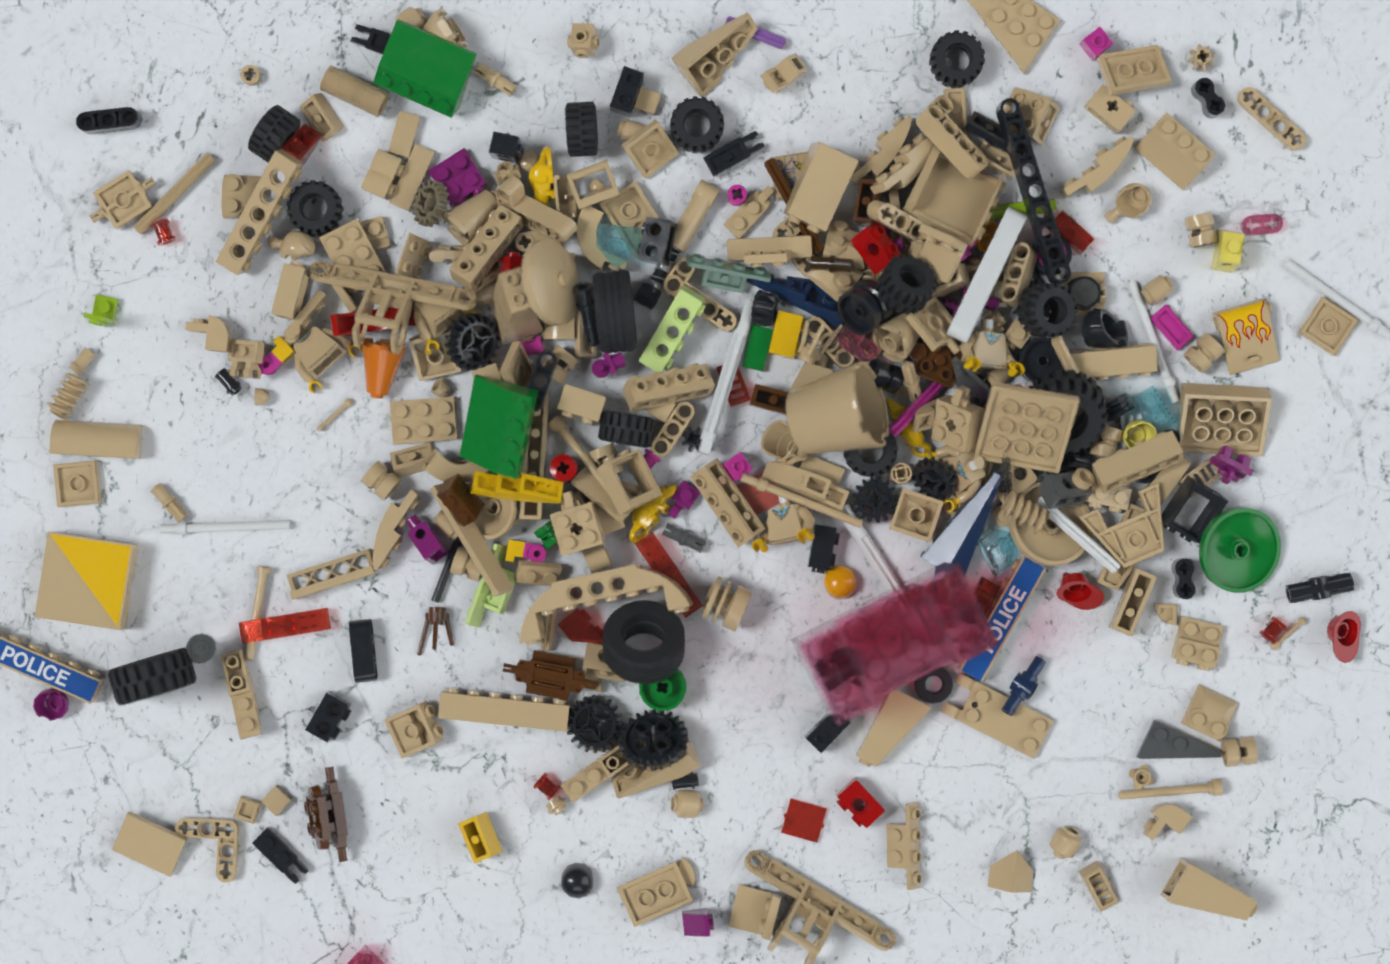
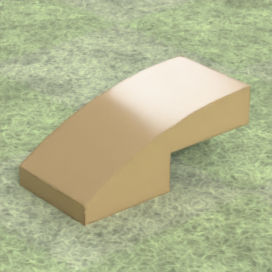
M937 399L926 403L916 411L912 430L914 433L933 428Z

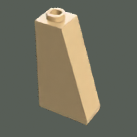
M891 686L856 753V756L860 758L859 762L868 767L871 764L877 766L930 711L931 707Z

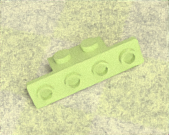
M494 543L491 551L500 566H502L507 547ZM502 568L514 587L516 573ZM482 577L474 593L472 606L467 612L465 624L480 627L486 608L504 614L512 590L495 597Z

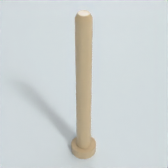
M256 567V572H259L245 654L246 660L252 661L254 658L267 574H271L272 569L269 567Z

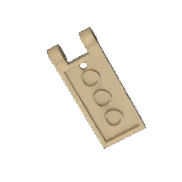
M959 673L955 683L971 692L962 710L944 702L940 711L1034 759L1053 720L1022 704L1018 706L1011 717L1001 710L1008 697ZM973 702H977L976 708L972 707Z

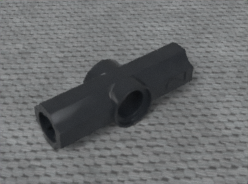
M1351 573L1336 574L1329 577L1327 575L1310 578L1308 581L1285 585L1289 603L1310 599L1320 600L1330 598L1331 595L1354 591V581Z

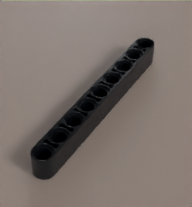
M1006 98L996 108L999 125L1047 279L1050 283L1063 284L1071 277L1070 266L1019 103L1013 98ZM1004 105H1009L1011 107V114H1007L1004 112ZM1010 125L1018 128V135L1010 132ZM1017 146H1022L1024 148V156H1021L1017 153ZM1024 166L1030 168L1031 176H1026L1023 173ZM1030 187H1034L1037 190V197L1030 195ZM1037 207L1044 211L1043 218L1036 215ZM1043 228H1047L1050 231L1049 239L1042 235ZM1049 249L1056 251V259L1050 258L1048 254ZM1056 269H1059V270L1062 271V273H1063V279H1062V280H1059V279L1056 278V276H1055V270H1056Z

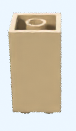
M822 142L811 143L783 214L788 215V220L799 225L802 222L808 225L806 229L818 234L819 231L826 232L857 166L858 160Z
M520 267L499 274L490 308L497 329L500 331L499 335L502 344L506 345L543 332L540 319L531 308L526 297Z
M1180 858L1160 894L1172 904L1246 921L1257 910V901L1249 895L1183 858Z

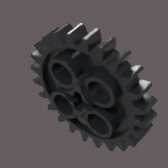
M654 709L652 714H649L647 710L644 711L643 716L636 713L637 719L630 717V724L624 723V730L619 731L621 736L618 737L619 749L622 752L623 759L627 758V763H633L634 768L641 765L643 771L646 770L647 766L650 767L651 771H654L655 766L662 770L664 764L671 767L670 761L678 762L677 756H684L683 750H687V743L689 742L687 727H685L684 721H680L679 716L673 717L672 712H669L667 715H665L664 711L656 713ZM655 725V729H654V730H655V736H654L655 753L652 754V746H651V744L653 743L652 726Z

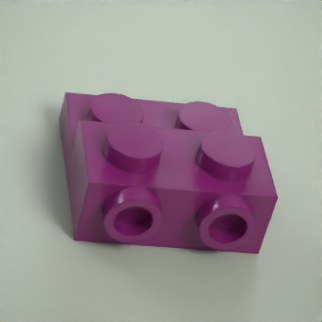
M464 148L428 170L433 180L447 186L446 192L450 194L447 200L450 201L449 205L451 208L465 202L466 198L471 195L475 196L485 190L484 187L487 186Z

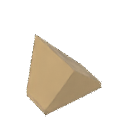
M1016 850L990 865L988 887L1011 893L1031 892L1033 870L1019 851Z

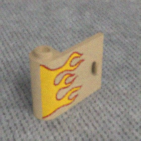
M1264 298L1219 310L1212 314L1215 328L1221 336L1230 375L1280 361L1270 319L1272 308L1269 301H1265Z

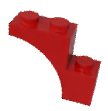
M413 306L408 327L416 326ZM388 307L384 318L394 320L399 309ZM377 309L373 310L372 316H376ZM356 312L330 315L333 337L353 336L352 329L355 324ZM363 323L360 325V335L363 330ZM370 325L367 327L366 334L393 329Z

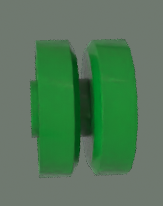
M679 669L662 681L639 684V694L643 702L657 711H669L677 707L686 693V679ZM660 683L667 684L665 690L659 689Z

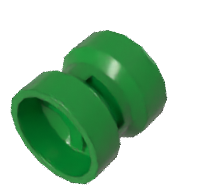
M551 521L534 532L536 537L542 540L545 550L557 543Z

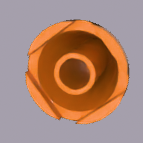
M364 338L363 356L366 391L371 393L370 397L382 399L383 395H388L406 350V345L403 346L399 354H393L390 340L380 339V341L373 342L374 338Z

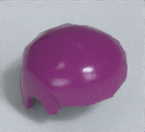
M49 688L37 695L34 699L33 708L38 717H45L52 721L62 718L69 710V699L64 692Z

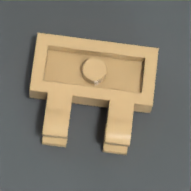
M231 339L228 361H232L229 372L230 376L237 377L239 371V377L251 378L252 376L253 379H260L261 369L258 364H262L265 342Z

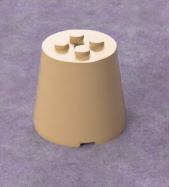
M861 361L788 393L786 400L787 421L793 440L801 452L804 454L872 449L883 447L886 444L884 437L889 435L886 401L882 388H877L873 380L876 379V375L867 363Z

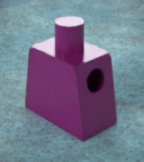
M416 514L406 520L407 525L411 529L407 534L426 561L435 564L449 553L448 548L429 523L426 521L421 522Z

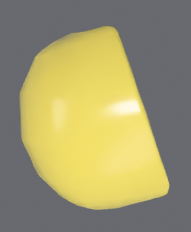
M1141 419L1133 420L1124 429L1123 442L1128 448H1131L1142 440L1148 441L1155 438L1157 431L1148 421Z

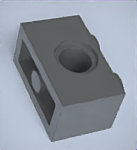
M1071 471L1057 475L1054 473L1049 474L1038 487L1048 509L1082 505L1093 492L1090 488L1087 490L1078 488L1072 481L1074 472Z

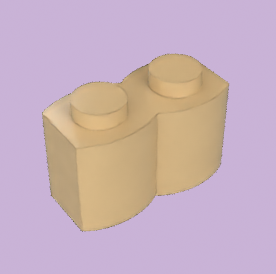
M378 149L361 189L385 200L388 196L392 197L396 188L394 181L396 177H401L405 168L402 165L403 160Z

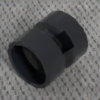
M876 358L872 359L868 365L876 375V379L873 380L877 388L881 387L882 390L890 393L898 392L904 381L901 367L888 364Z

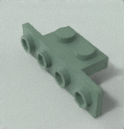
M700 254L686 255L687 266L704 269L701 278V285L743 293L747 278L765 282L771 281L770 273L764 267H747L741 262L727 263L720 258L707 259Z

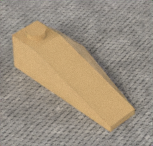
M746 12L686 45L671 59L683 77L699 96L703 97L719 84L725 69L732 66L734 63L733 58L739 50L745 48L758 28L749 13Z
M689 740L687 743V750H683L684 756H677L678 762L670 761L671 767L664 764L662 770L655 766L654 771H651L650 767L647 766L646 770L643 771L641 765L637 768H634L633 763L626 766L612 780L616 797L620 799L679 779L701 767L696 749ZM653 743V744L651 745V746H652V754L655 753V746H654V743Z

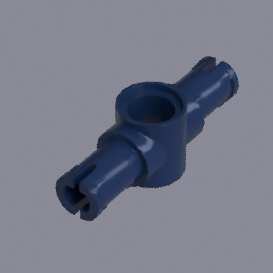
M1035 656L1027 670L1023 671L1022 674L1019 672L1009 688L1011 689V695L1001 709L1005 714L1012 717L1020 703L1024 702L1025 699L1029 700L1038 686V683H1036L1038 681L1037 677L1046 664L1045 660Z

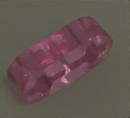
M1277 214L1251 215L1242 220L1240 228L1248 236L1274 234L1283 227V220ZM1271 218H1273L1274 222H1277L1274 230L1271 226H1264V223L1271 221ZM1252 220L1253 224L1259 223L1260 227H1255L1251 231L1250 228H1246V224Z
M845 329L838 337L840 347L862 362L871 361L877 354L876 345L863 335H858L849 329ZM848 335L852 337L850 343L846 342ZM866 347L869 348L868 355L863 354Z

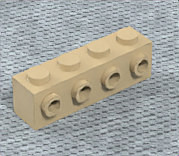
M501 204L496 210L494 209L489 214L485 225L478 228L475 238L471 243L468 242L465 245L461 256L451 263L450 273L452 279L467 289L474 291L523 228L522 218Z
M1153 343L1132 344L1119 348L1069 350L1079 372L1087 374V378L1096 377V380L1109 379V376L1117 375V378L1130 377V374L1138 373L1139 376H1149L1151 372L1157 371L1156 345Z
M695 363L687 368L679 369L676 367L667 372H652L648 376L630 377L622 390L630 412L710 396L715 384L707 363L701 365Z
M1173 431L1161 432L1153 439L1148 441L1142 440L1136 443L1134 447L1118 450L1114 455L1107 458L1097 459L1092 464V470L1103 494L1182 462L1183 450Z
M718 458L690 476L737 547L745 544L766 529Z

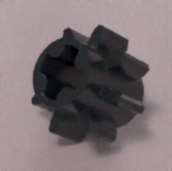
M699 426L696 431L688 427L689 432L687 434L682 433L685 441L681 444L683 446L689 445L688 451L690 453L693 452V449L698 451L702 429ZM694 435L698 437L696 444L690 442L693 440Z

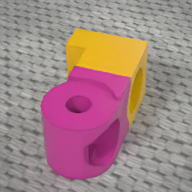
M278 336L273 341L277 346L267 356H263L262 364H258L262 374L272 375L276 373L296 353L290 344H286L283 336Z
M509 539L505 561L514 562L516 556L527 558L534 562H542L547 556V551L540 544Z

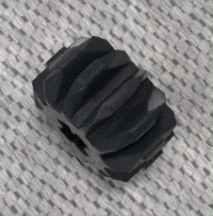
M758 290L754 296L751 308L752 322L754 324L765 327L774 324L779 304L778 294L770 290Z

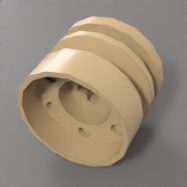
M718 576L707 593L701 617L707 619L709 612L712 611L714 615L711 622L714 623L719 615L724 616L722 626L736 631L752 590L739 585L734 593L730 592L731 581L728 580L725 589L720 587L723 578Z

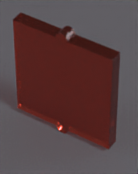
M763 472L754 477L759 479L762 476ZM744 482L737 485V488L756 515L779 504L777 495L767 491L763 493L756 490V487Z
M790 798L787 812L784 813L785 819L781 833L817 843L821 828L824 827L823 821L827 808Z

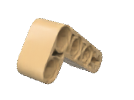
M940 95L916 117V124L966 178L973 179L987 167L988 160L978 147L949 118L948 114L953 110V103L948 97Z
M510 175L495 192L498 207L501 204L522 218L523 226L546 238L554 239L563 245L578 229L577 224L570 217L525 195L523 183L513 175Z
M878 200L872 201L867 208L868 216L911 240L912 243L906 256L913 255L917 259L926 242L924 239L925 235L918 231L923 222L891 204Z
M686 257L679 259L664 281L666 293L675 299L682 286H687L706 298L703 303L704 305L711 304L715 307L714 314L706 315L703 312L701 317L721 331H732L736 325L735 315L689 284L688 282L693 276L695 268L692 267L689 273H682L679 267L682 263L686 262ZM671 280H676L679 282L680 287L676 291H671L667 287L668 283ZM719 310L723 311L720 314L723 318L731 317V326L726 325L724 327L723 321L720 318L717 321L713 320L718 315Z
M573 490L572 493L575 501L580 500L581 505L585 504L580 490ZM562 496V499H561V504H562V505H564L563 496ZM575 523L574 525L576 527H573L574 532H578V534L580 535V531L583 530L582 526H578L577 523ZM604 544L582 550L592 574L612 565Z

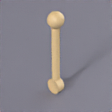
M349 398L346 399L336 412L317 427L319 432L346 407L352 406L353 401Z
M1300 617L1298 622L1281 638L1271 642L1270 647L1273 650L1279 649L1281 642L1300 625L1306 624V618Z

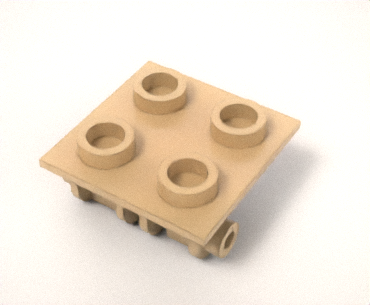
M409 232L395 274L419 279L423 273L426 257L430 252L431 242Z

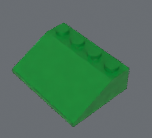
M397 19L378 65L373 84L452 118L460 108L477 53Z
M476 374L459 456L495 474L516 479L523 470L538 390Z

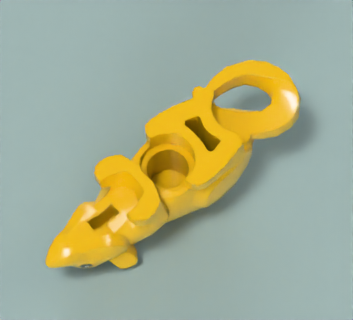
M544 147L539 161L529 171V182L534 190V199L550 207L549 198L555 199L554 188H551V184H554L551 147Z
M887 397L886 403L893 423L906 408ZM912 420L899 435L907 443V446L910 447L912 453L920 457L922 453H918L913 447H921L925 451H932V446L924 441L923 431L916 433L912 431L914 424Z
M676 485L660 487L659 489L663 495L633 510V527L629 533V539L632 543L637 544L644 539L661 520L658 517L660 513L666 514L671 509L665 503L676 492ZM644 529V531L641 534L636 536L640 530Z

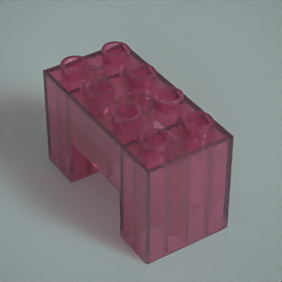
M944 562L790 640L828 717L838 725L879 705L876 699L952 661L960 664L999 644L960 565Z

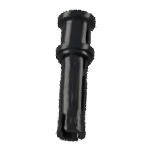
M582 282L573 287L578 301L576 308L581 312L586 346L590 347L591 342V347L599 345V338L593 310L595 302L592 299L591 293L593 286L591 283Z

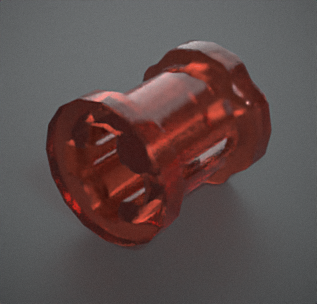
M162 219L151 224V228L155 230L158 238V246L166 245L176 240L168 225L170 223L169 219Z
M1272 616L1271 622L1259 634L1274 645L1276 638L1282 631H1286L1288 628L1280 620Z
M544 773L533 786L534 789L538 788L545 794L548 801L561 787L560 784L556 785L547 777V773Z

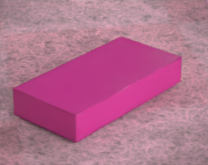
M1167 304L1150 317L1151 322L1176 351L1194 337Z

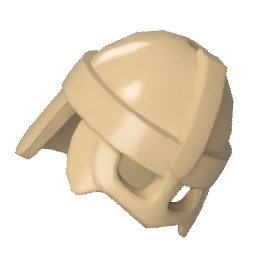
M776 420L765 430L761 439V450L774 457L775 461L791 465L799 461H805L809 457L801 452L795 444L787 422Z

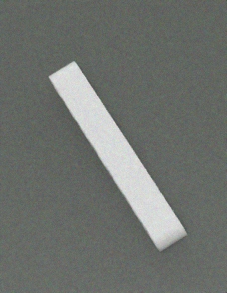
M1010 207L1007 208L948 329V336L967 344L1025 225L1028 215Z

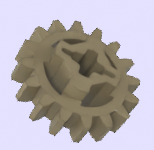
M428 180V183L423 182L422 189H417L418 195H414L416 201L412 204L415 208L412 214L416 215L414 220L418 224L433 227L434 224H439V218L444 219L443 212L448 211L445 207L450 203L447 200L450 194L446 192L447 186H444L443 183L436 180Z

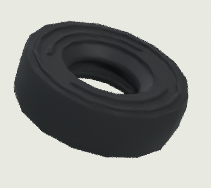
M928 665L917 673L914 686L918 696L925 702L940 703L951 694L953 681L949 672L942 666ZM930 676H937L941 679L942 686L939 691L929 692L925 683Z

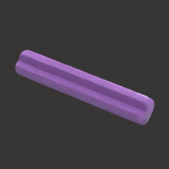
M728 16L725 24L734 20L735 18L732 16ZM757 27L758 30L753 35V39L779 49L784 48L786 43L785 37Z

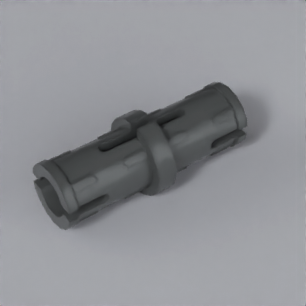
M667 523L662 533V536L679 542L680 546L686 545L701 553L703 547L695 543L702 546L706 543V540L690 534L688 530L683 531Z

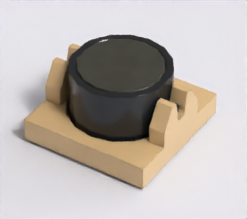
M1062 272L1060 273V280L1063 279ZM1071 272L1070 279L1061 284V286H1066L1068 292H1072L1074 295L1072 299L1076 300L1077 305H1074L1077 309V314H1074V316H1086L1094 308L1104 309L1106 299L1104 272Z

